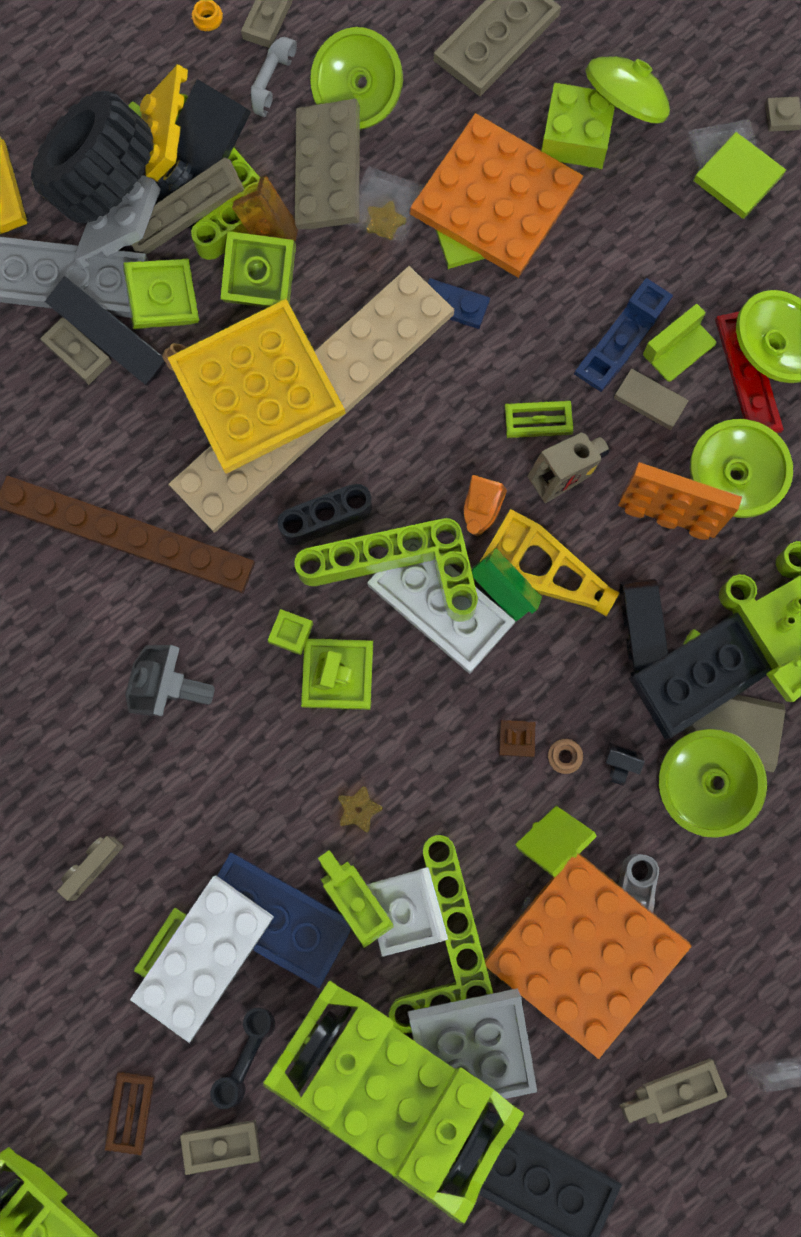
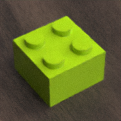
M554 83L542 152L559 162L602 169L608 148L615 105L603 97L596 89Z
M227 231L220 299L227 303L266 308L284 299H287L290 304L296 251L294 240Z

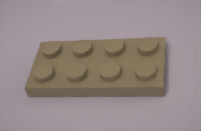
M485 0L434 52V62L478 96H481L560 15L561 6L553 0Z
M357 99L296 108L295 226L297 229H315L359 223L360 105Z

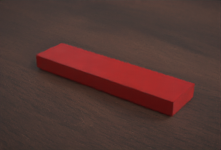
M739 312L717 316L715 319L743 418L759 422L774 432L781 433L784 429L769 378L759 372L748 361L739 345L736 333V322Z

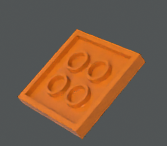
M639 462L622 493L618 506L625 508V513L630 516L643 518L646 515L657 519V523L660 526L675 529L679 526L690 530L689 534L691 536L707 540L709 537L715 538L739 509L742 497Z

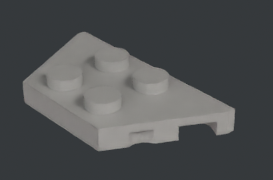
M142 175L133 185L132 191L122 198V202L117 207H112L108 214L103 217L99 216L96 221L87 222L73 258L80 268L89 266V258L100 252H103L107 257L117 252L120 248L143 239L160 192V187L154 179Z

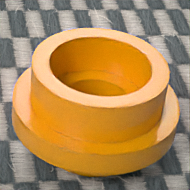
M200 0L195 4L192 11L193 23L202 31L215 30L222 23V10L213 0ZM205 15H212L210 17L203 18Z

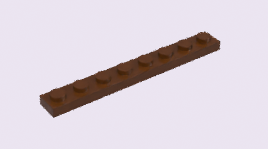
M6 476L0 490V509L243 594L255 565L254 560L10 476Z

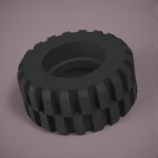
M103 90L93 92L91 96L83 97L77 105L74 104L69 108L66 115H62L57 121L53 130L49 131L45 142L38 149L37 157L34 158L31 181L35 191L69 220L77 223L96 221L99 216L103 217L108 214L112 207H117L122 202V198L132 191L137 179H140L143 175V169L149 163L151 158L150 152L153 150L154 145L151 129L117 94Z

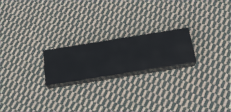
M64 276L44 301L145 385L148 386L165 366L166 362L160 353L67 277Z

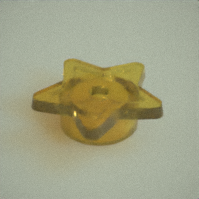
M389 201L382 208L369 206L367 209L371 218V222L366 230L367 233H376L381 237L392 240L398 227L407 223L404 216L395 212L393 201ZM387 218L388 221L383 222L382 219Z
M365 786L354 796L340 795L338 798L345 810L340 821L341 826L356 824L364 832H369L371 817L383 810L381 805L370 801L368 790ZM357 806L362 807L361 813L356 812Z

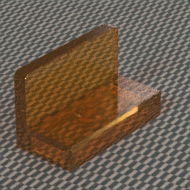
M266 175L259 179L256 191L234 201L232 208L249 234L290 239L296 242L298 228L295 226V220Z

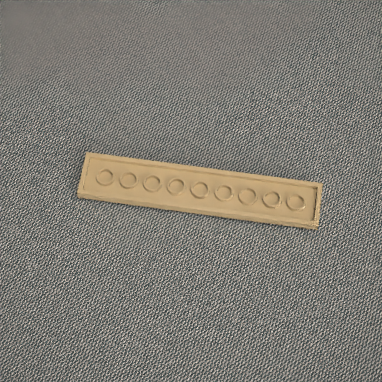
M410 266L315 351L346 413L454 315V308ZM344 415L227 474L224 472L212 446H210L172 480L169 485L215 533Z

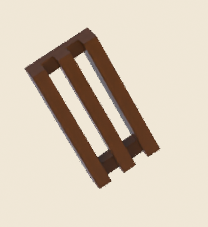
M126 1072L117 1073L105 1143L106 1151L135 1155L143 1154L155 1076L129 1074ZM128 1082L131 1083L122 1143H115L124 1084ZM139 1084H143L144 1090L135 1145H130Z

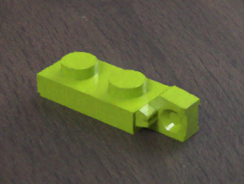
M330 850L318 857L321 866L327 873V876L321 879L324 884L323 887L363 948L394 928L392 921L353 865L351 866L347 861L340 866Z

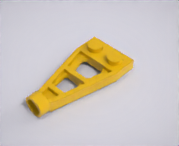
M512 509L508 512L482 559L485 558L491 551L497 548L539 594L592 608L604 616L608 615L619 595L618 591L608 587L605 582L540 524ZM530 546H539L551 557L552 566L547 574L536 576L525 573L520 569L519 563ZM561 566H567L580 575L582 583L577 590L570 591L554 584L553 578ZM600 591L603 595L597 601L595 600V594Z

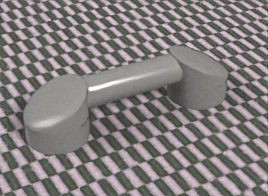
M281 37L269 48L260 72L251 86V102L255 114L262 117L266 116L267 111H264V106L270 108L273 94L265 89L278 62L290 66L292 61L288 60V56L294 57L297 49L296 40Z

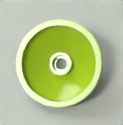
M352 27L333 34L323 43L314 58L311 69V90L316 104L357 99L360 105V129L372 127L384 120L396 106L401 94L403 72L399 56L386 38L371 29ZM366 77L367 83L365 87L359 88V79Z
M599 57L589 62L586 67L588 80L613 105L629 115L649 123H663L669 116L670 107L667 96L659 80L651 73L652 68L646 62L640 59H636L634 62L624 57Z
M768 290L760 292L744 304L737 317L736 333L741 350L748 361L765 376L785 383L801 382V299L784 291Z
M732 419L714 425L700 437L691 455L690 476L691 480L741 496L742 500L739 509L733 517L750 518L770 511L785 497L792 483L793 461L785 442L772 429L756 421ZM733 470L738 471L741 474V479H733L730 472Z
M705 729L682 737L670 748L661 765L659 789L665 808L681 827L704 837H724L743 830L758 816L766 798L767 778L760 757L745 740L727 731ZM718 776L724 781V786L720 790L716 789L713 784L714 779Z

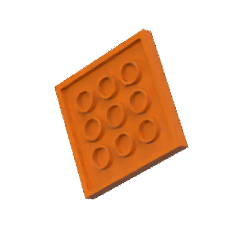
M475 113L410 207V215L481 254L485 259L519 278L576 191L584 175Z
M579 853L577 857H571L564 869L556 877L550 879L485 959V964L490 971L512 989L518 988L523 998L599 1059L692 946L690 942Z

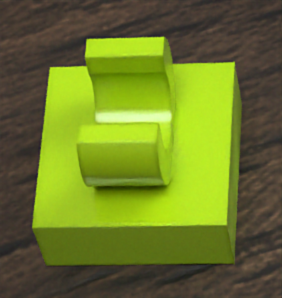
M280 609L268 642L301 655L312 629L313 621Z
M329 650L319 654L311 687L328 690L334 687L335 682L343 685L351 683L354 670L339 666L342 654Z

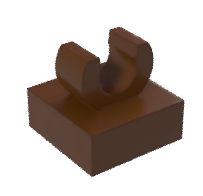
M501 720L499 756L534 758L536 722Z

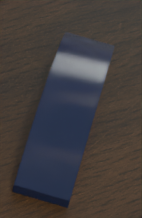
M646 278L630 298L626 308L595 348L591 349L575 370L574 375L602 392L623 368L671 301L673 295Z

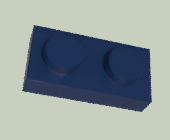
M430 278L428 284L454 308V315L449 320L480 329L490 303V297Z

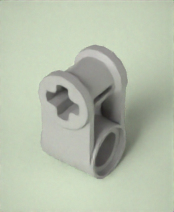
M644 854L628 856L622 864L618 883L620 887L652 913L654 911L655 891L659 876L657 862L652 857ZM639 860L644 861L648 867L647 876L642 880H636L632 875V866Z

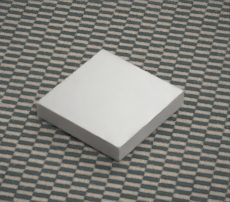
M429 867L367 884L394 925V928L378 938L382 956L448 939Z

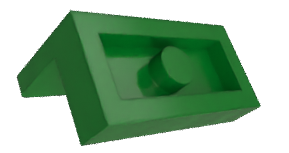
M497 548L471 569L473 578L515 622L526 613L530 612L533 614L538 610L542 596Z

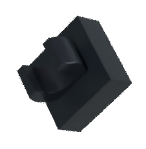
M609 742L605 753V761L607 764L613 765L609 776L611 777L610 781L624 786L629 771L641 774L645 762L643 754Z

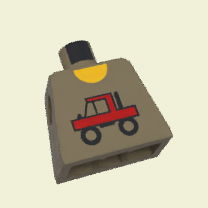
M579 433L542 451L527 477L543 501L547 503L589 478L602 461L601 458L609 454L608 445L601 437L590 441L586 434ZM552 470L555 477L548 480L550 484H547L542 475Z

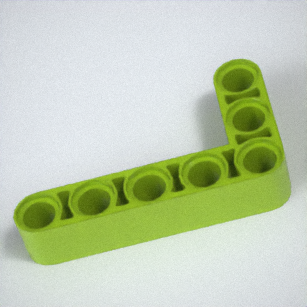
M181 94V95L184 96V104H185V102H186V100H187V98H188V95ZM180 109V110L178 111V115H177V117H176V120H177V118H178V116H179V114H180V112H181L182 109ZM234 147L228 159L231 160L239 179L245 180L241 182L244 190L199 220L191 230V236L197 253L207 260L216 259L225 253L227 231L251 234L268 222L274 214V204L269 187ZM257 202H264V204L259 206L254 205ZM233 220H238L235 224H228ZM213 238L211 242L203 243L204 240Z
M449 518L301 550L295 558V569L299 579L308 586H319L434 560L448 616L454 621L465 622L474 616L477 608L478 596L462 530L455 520ZM442 532H449L454 536L455 540L450 544H443L437 540V536ZM415 539L422 546L417 551H408L403 547V544L407 540ZM379 546L384 547L388 551L387 555L381 559H375L369 554L373 548ZM342 554H350L354 557V561L348 566H340L336 563L337 558ZM309 561H316L321 565L319 570L313 574L305 573L302 569ZM450 564H456L462 568L463 573L460 576L451 577L445 573L444 568ZM463 596L470 601L471 606L466 610H458L453 606L452 601L456 597Z
M435 835L426 841L423 848V857L426 868L429 867L448 939L445 940L455 982L396 999L391 1005L389 1018L395 1022L393 1027L402 1033H412L410 1023H400L395 1016L396 1009L401 1005H410L415 1010L430 1007L432 999L437 995H445L451 1002L465 1000L467 990L474 985L482 986L486 991V995L493 994L453 842L448 837L442 835ZM435 842L446 844L449 849L448 858L443 862L433 861L428 852L431 844ZM446 876L454 878L458 883V891L451 898L443 897L438 891L439 881ZM455 912L463 913L467 918V927L461 933H453L447 927L448 917ZM469 948L476 953L477 960L472 968L463 969L457 965L456 957L461 950Z

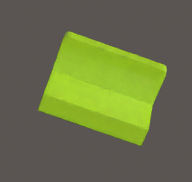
M695 304L648 342L643 356L668 382L675 379L716 345V340L700 325L706 312L698 304Z

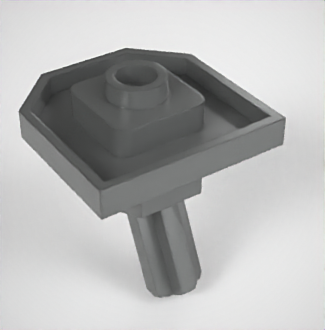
M146 645L133 663L125 697L129 713L163 716L167 699L177 701L180 698L210 705L215 688L210 684L185 679L183 674L174 672L179 647L173 645Z

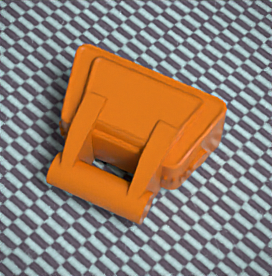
M472 475L464 505V516L467 530L474 536L482 535L483 532L494 524L507 492L502 483Z

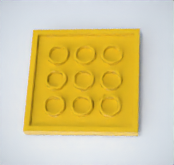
M287 299L168 357L226 474L346 414L345 408Z

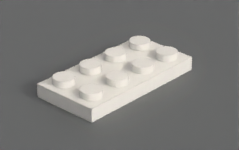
M415 539L407 540L403 544V547L408 551H417L422 546ZM434 560L378 572L367 582L373 591L469 674L515 624L513 618L477 588L478 603L474 616L465 622L452 620L445 609ZM450 565L444 568L448 576L457 577L461 575ZM463 596L456 597L452 601L453 606L458 610H466L471 606L470 601Z
M213 876L130 1000L187 1042H191L274 916L219 877Z

